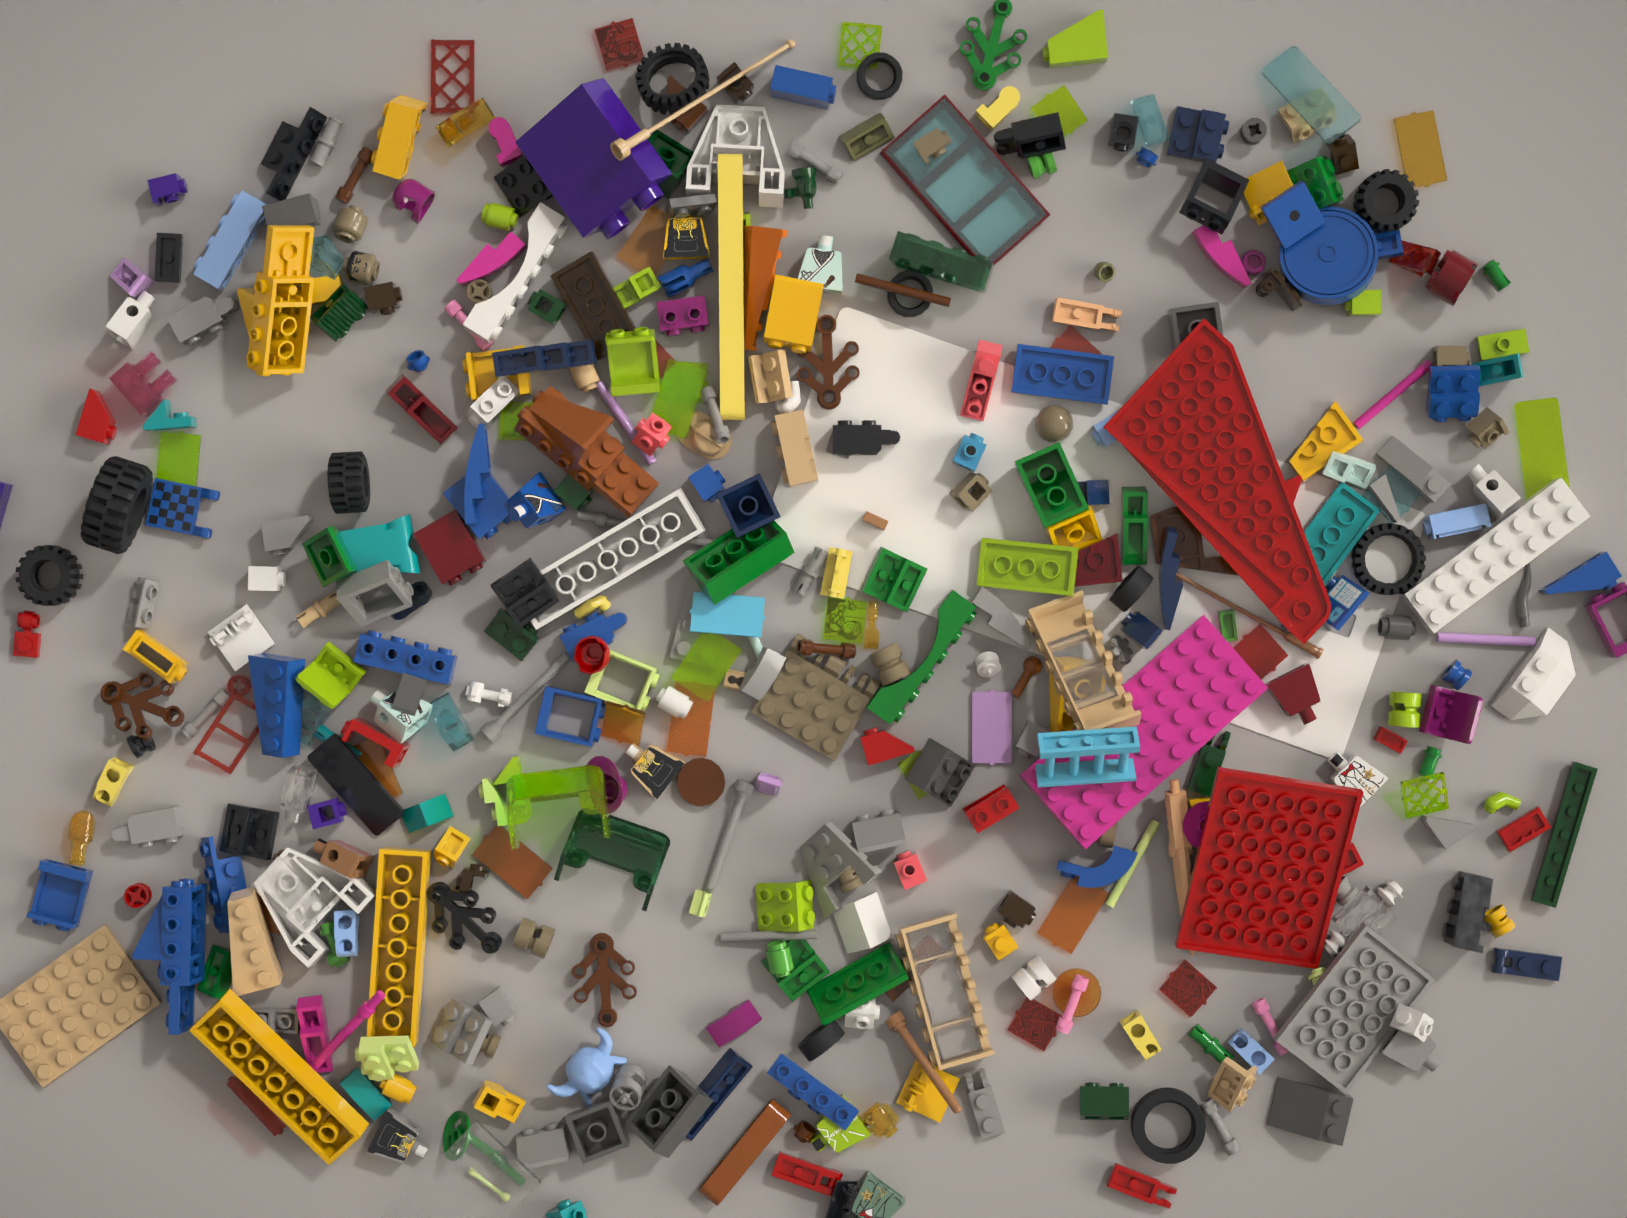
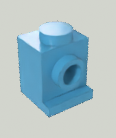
M970 433L969 436L964 435L952 462L974 472L986 448V444L982 443L984 438L974 433ZM967 447H974L975 454L968 455L966 452Z

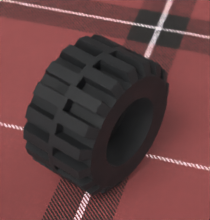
M1384 169L1381 172L1373 173L1358 186V191L1354 195L1356 201L1353 203V208L1357 209L1356 214L1363 218L1373 231L1377 230L1378 233L1391 232L1402 228L1412 220L1411 218L1417 212L1416 207L1419 206V200L1416 199L1419 192L1413 188L1416 184L1413 180L1409 182L1407 180L1409 176L1405 173L1403 175L1399 174L1400 171L1398 170L1390 171V169ZM1380 188H1387L1393 191L1398 198V209L1392 215L1379 212L1374 205V193Z
M362 451L332 453L328 461L327 478L330 503L336 514L366 512L370 503V477L365 455Z
M44 545L36 546L34 550H28L25 553L26 557L20 558L21 566L16 567L15 571L19 572V577H15L16 582H19L21 585L18 587L19 591L24 592V597L27 600H32V603L37 605L57 606L61 603L69 602V598H74L77 595L75 591L82 586V584H79V580L83 579V574H80L79 571L82 569V566L77 564L78 558L75 555H71V551L60 546ZM47 561L54 562L59 567L61 573L59 584L52 590L43 588L38 579L39 569Z

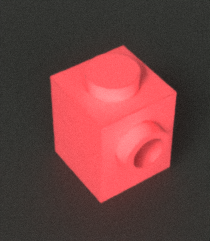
M910 850L896 855L897 860L893 862L904 890L927 881L916 852L911 854Z

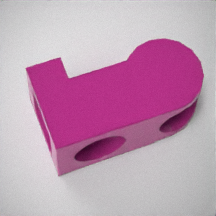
M501 117L492 119L488 129L492 137L497 140L502 152L496 155L501 167L512 164L523 154L515 143L517 140L507 120Z

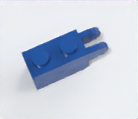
M596 612L584 618L586 623L578 627L574 623L562 629L564 634L559 637L572 662H575L573 659L575 646L582 638L598 636L608 645L614 641L615 634L613 631L626 624L627 616L618 612L606 618L605 614L599 616Z

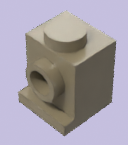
M937 127L913 142V145L927 166L930 164L929 158L933 157L935 160L947 152L945 148L952 143V140L945 130L941 132Z
M1435 346L1432 348V365H1470V352H1467V346Z
M1488 407L1465 426L1470 434L1468 437L1469 441L1475 447L1481 446L1483 449L1494 443L1501 434L1507 435L1510 433L1503 419Z
M969 473L949 494L964 510L973 512L993 490L988 486L989 481L982 474Z

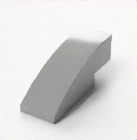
M982 586L971 603L991 615L986 624L1029 650L1031 644L1017 618L1003 602Z

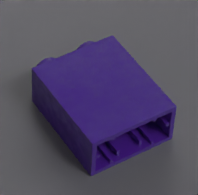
M604 78L578 86L515 142L583 238L602 232L606 239H610L623 231L631 223L625 213L634 205L641 212L658 202L664 196L658 185L672 174L648 139L631 148V154L623 160H618L613 155L610 148L612 142L619 138L627 140L640 132L641 129Z

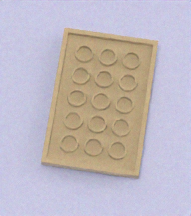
M105 924L1 998L0 1029L43 1088L160 1005L162 1000L109 926Z

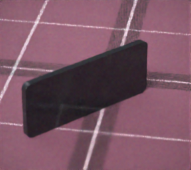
M331 735L308 755V761L374 835H380L404 815V809L347 744L341 740L339 735Z

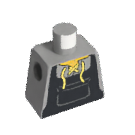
M390 1106L367 1152L405 1163L410 1153L423 1159L429 1149V1145L417 1140L422 1130L421 1127Z

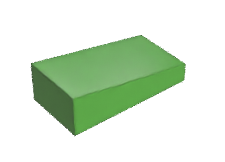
M1234 610L1218 611L1221 635L1227 642L1238 640Z

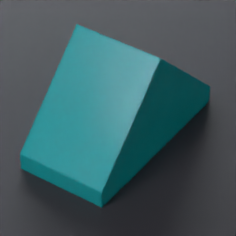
M446 793L405 808L402 818L408 833L450 818L454 814Z

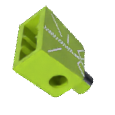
M842 1094L841 1097L848 1101L846 1097ZM859 1114L856 1115L846 1130L842 1129L825 1115H822L816 1122V1127L821 1133L814 1137L811 1143L818 1152L830 1144L833 1150L838 1153L869 1137L871 1130L869 1131L864 1125V1121Z

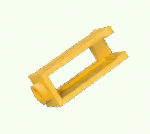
M142 629L136 630L123 648L124 651L168 681V683L180 682L188 672L185 669L189 664ZM142 642L173 663L168 672H165L136 651Z

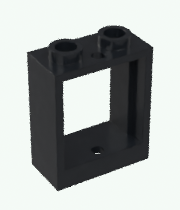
M1206 158L1196 174L1179 213L1222 235L1231 222L1249 179ZM1201 182L1233 198L1226 214L1194 198Z

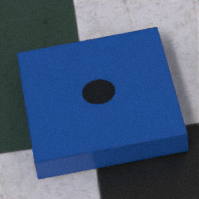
M1301 180L1260 207L1284 249H1287L1325 223L1309 190Z

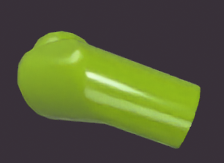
M1497 792L1486 799L1484 810L1490 814L1495 813L1496 810L1503 806L1517 810L1521 799L1504 792Z

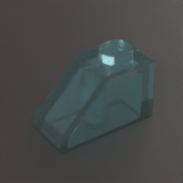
M449 692L430 702L433 705L431 713L439 733L453 752L474 740L468 723Z

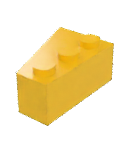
M399 95L385 104L382 117H385L383 127L380 126L377 133V140L380 141L378 150H374L371 158V163L374 164L373 172L399 180L406 176L414 151L413 143L416 131L419 132L421 124H418L421 111L427 109L428 103Z

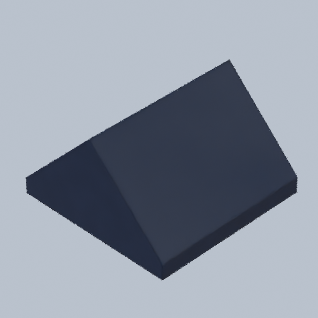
M760 473L716 494L737 538L781 517Z

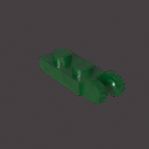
M1225 731L1222 734L1219 748L1211 746L1214 737L1200 748L1187 786L1188 790L1211 796L1217 767L1222 766L1231 732Z

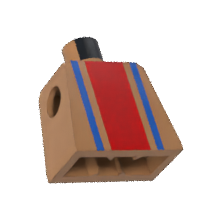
M319 838L313 847L314 852L322 855L320 859L321 864L351 879L366 878L375 855L341 840H329L327 842Z

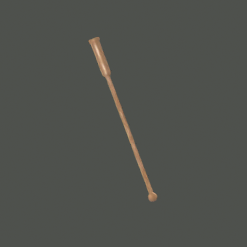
M1177 572V578L1182 579V581L1282 635L1284 640L1315 656L1314 658L1319 659L1322 655L1323 648H1319L1308 641L1305 644L1301 643L1291 632H1285Z

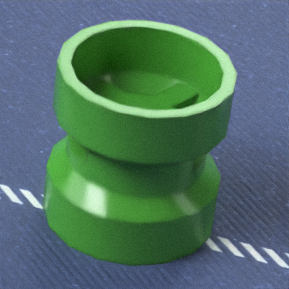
M1052 153L1026 158L1033 180L1040 178L1042 174L1057 172Z

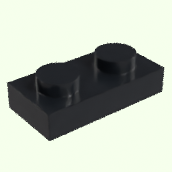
M157 233L155 282L181 283L182 234Z

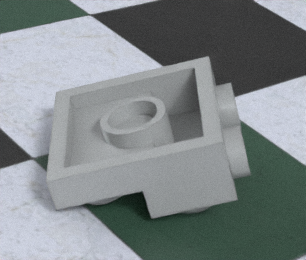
M452 998L443 1008L444 1016L440 1024L434 1028V1037L431 1042L442 1051L450 1053L463 1063L472 1066L493 1021L468 1003Z

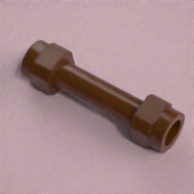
M364 146L357 155L359 160L344 187H339L335 198L346 204L351 201L354 196L352 191L367 164L371 165L373 151Z
M799 639L797 642V653L811 656L812 653L839 655L842 659H853L856 655L855 644L842 642L841 645L813 643L811 639Z

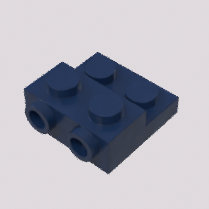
M1177 106L1167 155L1204 162L1208 158L1216 163L1217 158L1222 159L1224 144H1220L1221 137L1227 134L1229 121L1225 120L1226 114Z

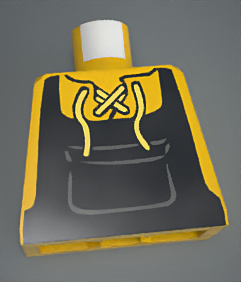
M690 214L681 219H667L663 260L709 259V248L701 217L691 218Z

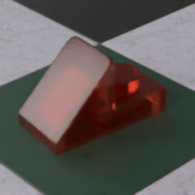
M1402 241L1404 256L1392 257L1388 261L1418 276H1423L1424 273L1432 275L1441 252L1434 248Z

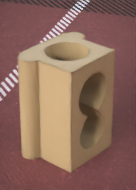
M727 668L723 687L739 691L740 686L737 682L732 684L728 681L729 676H735L736 679L739 677L744 678L746 672Z

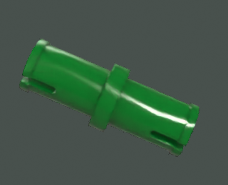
M1198 1023L1187 1034L1203 1048L1205 1054L1209 1053L1220 1064L1226 1057L1234 1058L1233 1055L1218 1043L1219 1040L1216 1037H1211Z

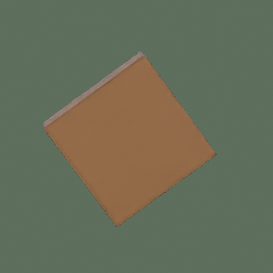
M866 511L862 520L882 530H885L888 524L887 520Z

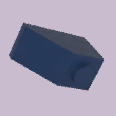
M1135 611L1134 614L1129 612L1121 621L1123 626L1120 630L1142 649H1148L1163 631L1138 611Z

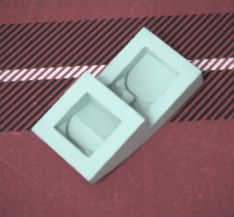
M1332 451L1322 474L1343 483L1347 481L1366 489L1375 472L1376 465L1359 458Z

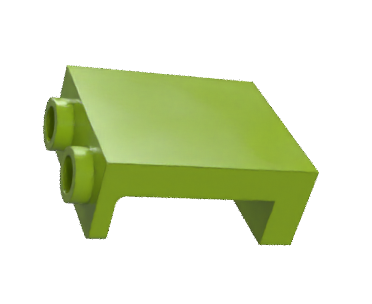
M638 327L634 331L625 332L623 329L611 330L610 333H606L605 343L607 345L611 378V396L660 392L661 384L655 330H649L648 327Z

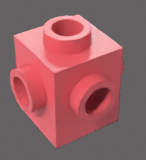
M652 413L647 420L642 418L635 427L638 433L631 443L651 457L658 447L663 449L669 441L670 437L667 434L672 426L664 419Z

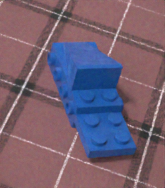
M188 878L171 881V885L162 887V896L132 954V959L161 960V963L158 965L157 976L160 979V985H169L166 993L169 1013L166 1015L165 1021L168 1035H179L188 1031L194 1025L195 984L204 981L207 884L194 883V879Z

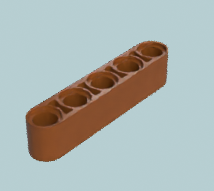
M771 1099L702 1183L698 1191L718 1206L787 1122L791 1113L774 1099Z

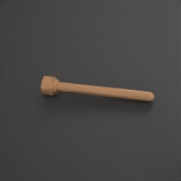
M901 1011L890 1016L885 1021L890 1031L898 1032L953 1113H960V1104L907 1030L906 1018Z

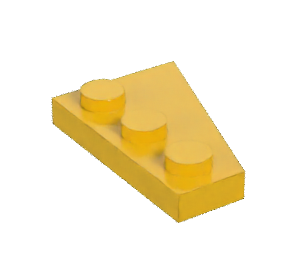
M1336 401L1289 461L1295 473L1301 475L1302 482L1325 467L1332 451L1345 454L1363 442V438Z

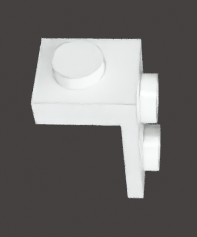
M506 376L500 377L470 406L467 413L469 422L475 428H478L479 424H485L488 429L494 417L519 394V389Z

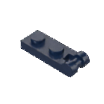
M1494 948L1493 955L1496 957L1495 964H1492L1491 972L1559 981L1562 963L1561 956ZM1505 957L1511 958L1510 966H1504Z

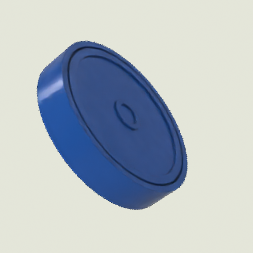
M1324 207L1319 209L1325 220L1324 224L1287 249L1282 248L1280 245L1279 264L1286 284L1290 289L1293 288L1302 299L1320 305H1336L1357 297L1369 286L1377 269L1378 243L1371 227L1359 215L1340 207Z

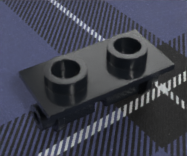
M836 1180L825 1218H850L851 1213L848 1211L853 1208L855 1198L858 1195L857 1181Z

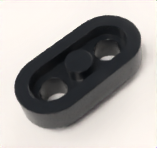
M418 581L411 585L414 591L412 607L390 615L394 620L406 618L409 614L428 603L432 596V590L424 581Z

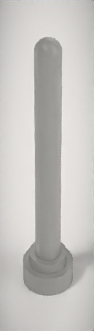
M568 652L563 653L495 721L486 722L480 728L492 742H495L501 736L499 734L502 731L501 728L570 661L571 658Z
M737 778L734 787L737 796L705 885L708 891H712L715 888L745 799L749 798L750 794H753L755 784Z

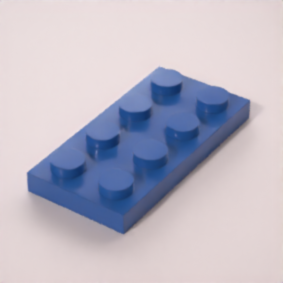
M1017 344L1011 393L1108 405L1114 356Z

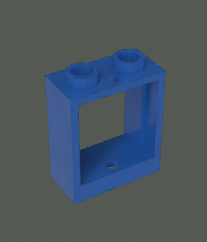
M545 686L535 734L592 747L594 742H599L601 728L597 727L599 719H604L607 705L603 704L604 700L595 696ZM555 695L596 704L588 738L548 729Z

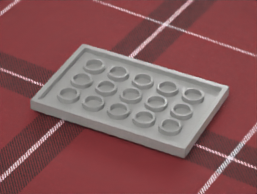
M1362 923L1273 1039L1343 1093L1347 1094L1395 1033L1396 1029L1392 1028L1390 1023L1399 1004L1414 1008L1434 983L1435 979L1371 928Z

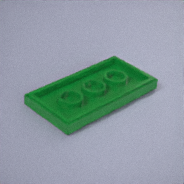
M889 942L820 980L808 989L807 993L820 1021L825 1026L903 983L909 977L892 944Z

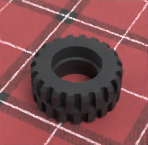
M118 456L109 457L104 462L94 480L82 517V531L80 534L86 544L115 554L124 553L131 546L145 515L152 489L153 473L148 466Z

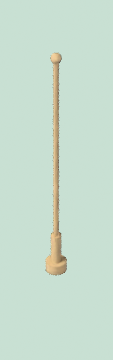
M788 39L782 47L648 130L644 128L627 140L622 138L615 140L610 144L613 155L618 160L625 159L631 154L630 149L649 138L652 132L784 50L794 48L795 41Z

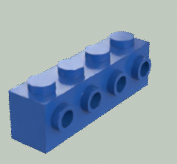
M368 630L367 634H360L353 662L401 674L406 673L447 685L451 684L458 657L452 655L453 650L438 647V651L428 649L429 644L415 641L414 645L405 643L404 638L391 636L389 640L381 638L382 633Z

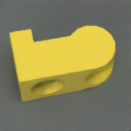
M1012 86L1003 88L999 93L998 99L990 107L987 108L982 104L975 111V115L990 131L994 130L1018 105L1020 100L1019 91Z
M117 757L109 759L99 778L93 799L111 807L117 800L134 766Z
M1138 1010L1119 1021L1145 1061L1162 1051Z

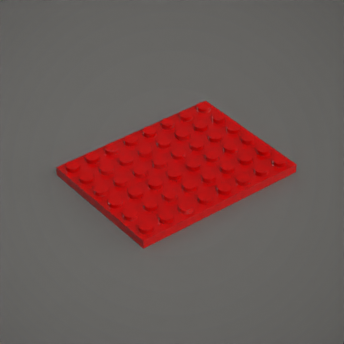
M1217 767L1175 941L1176 948L1317 969L1363 797L1362 789Z

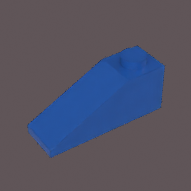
M1607 551L1599 552L1539 591L1541 594L1598 589L1606 591L1617 585L1616 580L1622 577Z

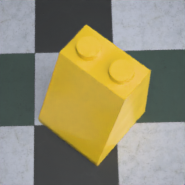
M775 275L763 343L768 344V347L774 349H782V347L791 348L792 352L799 354L811 352L824 284Z

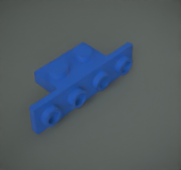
M213 836L201 838L199 850L201 856L205 859L204 876L206 881H209L210 891L208 897L215 912L213 923L219 933H228L227 902L231 892L247 888L241 856L237 855L217 860Z
M780 1054L767 1071V1074L789 1089L788 1093L797 1100L803 1099L808 1103L809 1109L818 1115L821 1112L844 1130L848 1128L859 1113L855 1106L784 1054Z

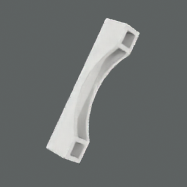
M539 203L527 222L529 232L528 249L519 273L499 294L475 304L463 323L465 330L488 344L492 339L497 340L503 330L500 327L505 319L509 320L516 309L513 305L518 298L523 299L529 288L526 286L531 278L535 279L541 270L539 264L543 258L548 259L554 249L552 244L556 237L560 239L566 231L567 226L565 225L566 220L564 216L543 203Z

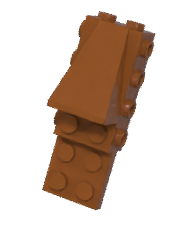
M551 386L545 392L540 390L532 399L533 404L530 407L525 405L517 415L520 419L514 428L515 431L586 490L590 491L593 488L628 518L632 516L660 484L623 453L625 447L621 445L618 439L611 437L607 433L614 420L613 417L571 403L560 391L555 390Z

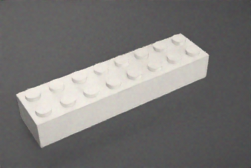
M1555 478L1416 582V585L1401 593L1400 596L1428 633H1435L1591 516L1562 478Z
M681 488L542 569V574L560 601L531 620L535 629L537 630L705 531L706 529Z

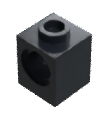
M1114 113L1108 146H1113V150L1128 152V149H1132L1135 145L1139 117ZM1125 128L1129 132V138L1120 139L1117 136V129Z

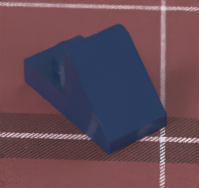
M1108 480L1078 482L1088 506L1110 504Z

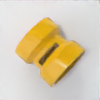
M1503 904L1497 905L1485 912L1484 921L1490 925L1491 933L1495 938L1508 933L1515 927L1513 920L1507 917V910Z

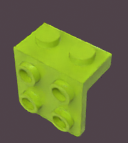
M329 641L324 645L315 660L301 671L295 680L303 689L319 699L323 705L333 709L353 692L367 671L356 662H353L350 657Z
M811 880L756 884L757 923L760 931L799 932L814 928L815 914L813 912L812 899L814 892Z

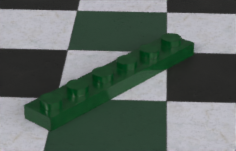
M1574 761L1571 763L1530 899L1531 901L1554 908L1557 906L1598 770L1597 768Z

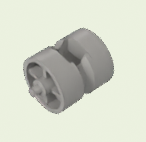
M627 1064L617 1070L609 1094L610 1101L616 1108L629 1111L637 1108L640 1104L647 1081V1076L640 1067Z

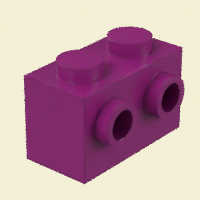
M705 295L656 302L661 333H666V336L681 335V330L689 329L690 333L704 332V327H710Z

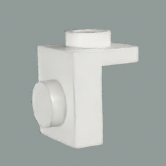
M1399 1004L1390 1026L1424 1042L1432 1031L1434 1020L1424 1012Z

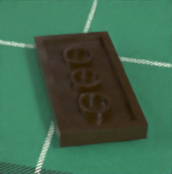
M593 251L550 275L585 339L594 340L597 360L608 356L605 343L606 333H610L611 330L623 329L625 332L634 331L636 328Z

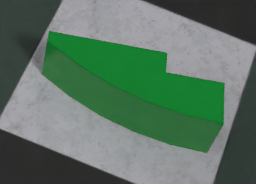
M1146 486L1121 488L1123 565L1147 564L1148 491Z

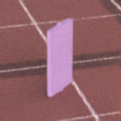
M993 689L989 692H972V763H989L991 766L994 763H1012L1011 692H995Z

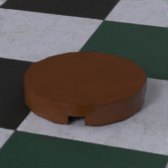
M692 759L679 771L677 778L678 791L682 798L692 805H710L717 801L724 791V773L720 766L710 759Z

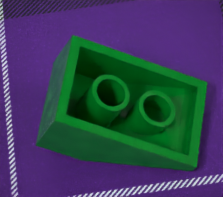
M1060 442L1015 461L1014 466L1043 528H1047L1089 509Z

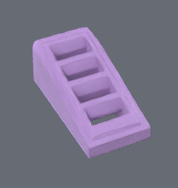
M761 771L755 785V790L777 796L783 779Z

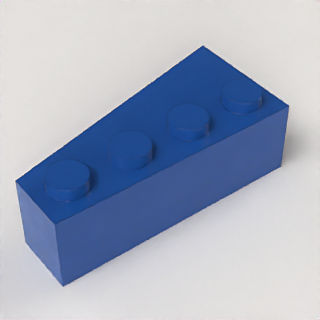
M268 653L248 655L262 755L280 758L300 755L303 688L295 678L305 669V659Z

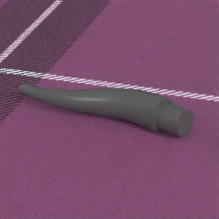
M1530 562L1525 565L1524 582L1516 600V615L1519 618L1520 628L1530 626L1527 603L1531 586Z

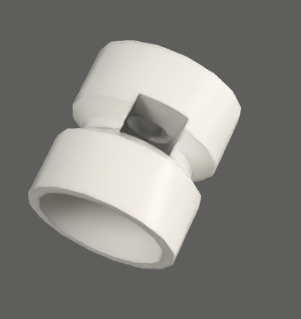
M1038 955L1027 963L1026 969L1020 968L1011 976L1030 1001L1041 993V987L1047 988L1057 980Z

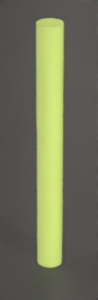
M1151 819L1134 850L1138 852L1134 863L1118 879L1105 902L1106 905L1114 908L1160 825L1157 821Z

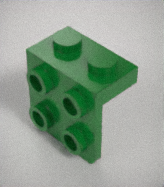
M1327 156L1316 157L1287 170L1293 185L1300 180L1305 183L1318 209L1344 201L1342 196L1344 193L1343 188L1336 181L1333 173L1335 171L1334 165Z

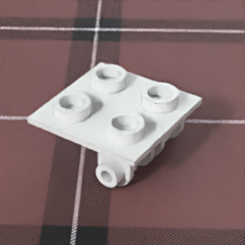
M247 604L208 631L210 641L214 646L217 645L235 672L249 663L248 655L261 654L275 644Z

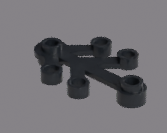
M436 882L428 887L427 897L434 904L435 920L432 923L434 932L443 933L446 930L448 921L445 919V908L451 912L452 937L449 940V945L452 949L460 950L465 943V937L462 932L463 924L481 941V947L485 953L491 954L499 950L502 944L501 936L496 932L486 933L471 919L480 918L483 923L491 924L496 918V911L491 907L484 909L473 908L479 900L477 892L473 890L467 892L453 891L444 882ZM468 897H472L474 901L469 900ZM454 901H463L467 907L458 906Z

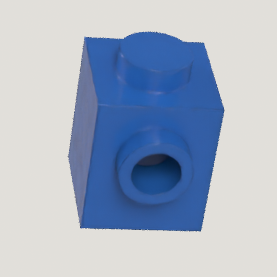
M709 464L688 477L704 502L709 500L713 503L718 499L716 494L725 489L722 485L726 482L719 470L714 472Z

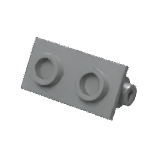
M138 577L137 582H134L132 598L138 599L139 602L138 604L130 603L127 620H129L128 625L150 629L160 581Z

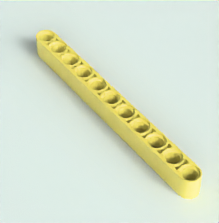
M718 154L720 415L722 420H745L743 154Z

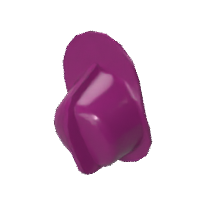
M596 756L590 759L586 765V781L595 808L604 814H610L617 811L622 801L626 798L627 784L619 775L615 764L609 758Z

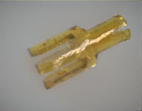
M86 810L76 812L70 821L68 839L72 842L70 864L85 865L87 844L93 841L95 819L93 814Z

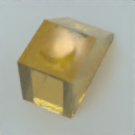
M482 97L448 117L435 128L449 148L496 117Z

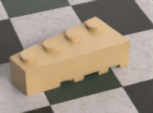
M255 886L231 892L227 904L233 992L240 996L280 985L284 974Z

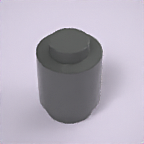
M1386 615L1379 618L1378 635L1384 636L1385 639L1409 640L1415 634L1416 624L1410 616Z

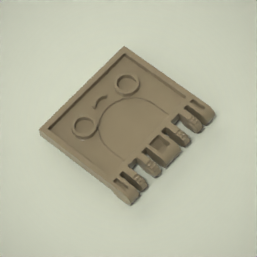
M797 633L784 655L786 660L775 681L763 698L757 701L751 712L835 761L881 682L872 678L864 693H861L860 690L869 676L864 672L859 678L855 689L847 685V682L855 673L856 667L851 665L843 680L837 679L846 661L831 654L823 670L820 669L818 666L825 654L818 653L813 664L805 660L807 655L801 654V656H798L797 642L799 639H806V637Z

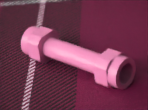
M454 299L444 310L451 318H456L463 326L467 316L462 311L463 308ZM470 333L476 340L477 346L483 352L494 344L493 340L488 344Z
M1075 974L1071 987H1073L1063 1016L1058 1018L1056 1030L1069 1034L1073 1025V1021H1071L1082 991H1086L1089 982L1088 978Z
M1262 997L1255 1000L1251 1005L1256 1014L1261 1016L1273 1038L1279 1029L1268 1011L1270 1010L1268 1003ZM1273 1039V1046L1279 1056L1289 1052V1050Z

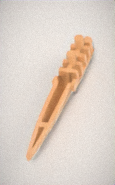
M1179 779L1169 780L1170 790L1164 791V804L1167 810L1165 813L1168 820L1167 829L1169 831L1168 854L1169 857H1172L1180 915L1182 916L1191 879L1190 855L1193 854V849L1183 832V819L1188 811L1186 790L1180 788ZM1189 950L1190 954L1193 956L1195 951Z

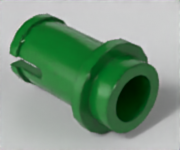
M1493 259L1482 267L1484 270L1483 274H1487L1496 290L1500 291L1511 282L1498 266L1500 263H1496Z
M1427 746V749L1423 750L1425 755L1418 773L1433 778L1438 760L1442 758V755H1440L1442 750Z

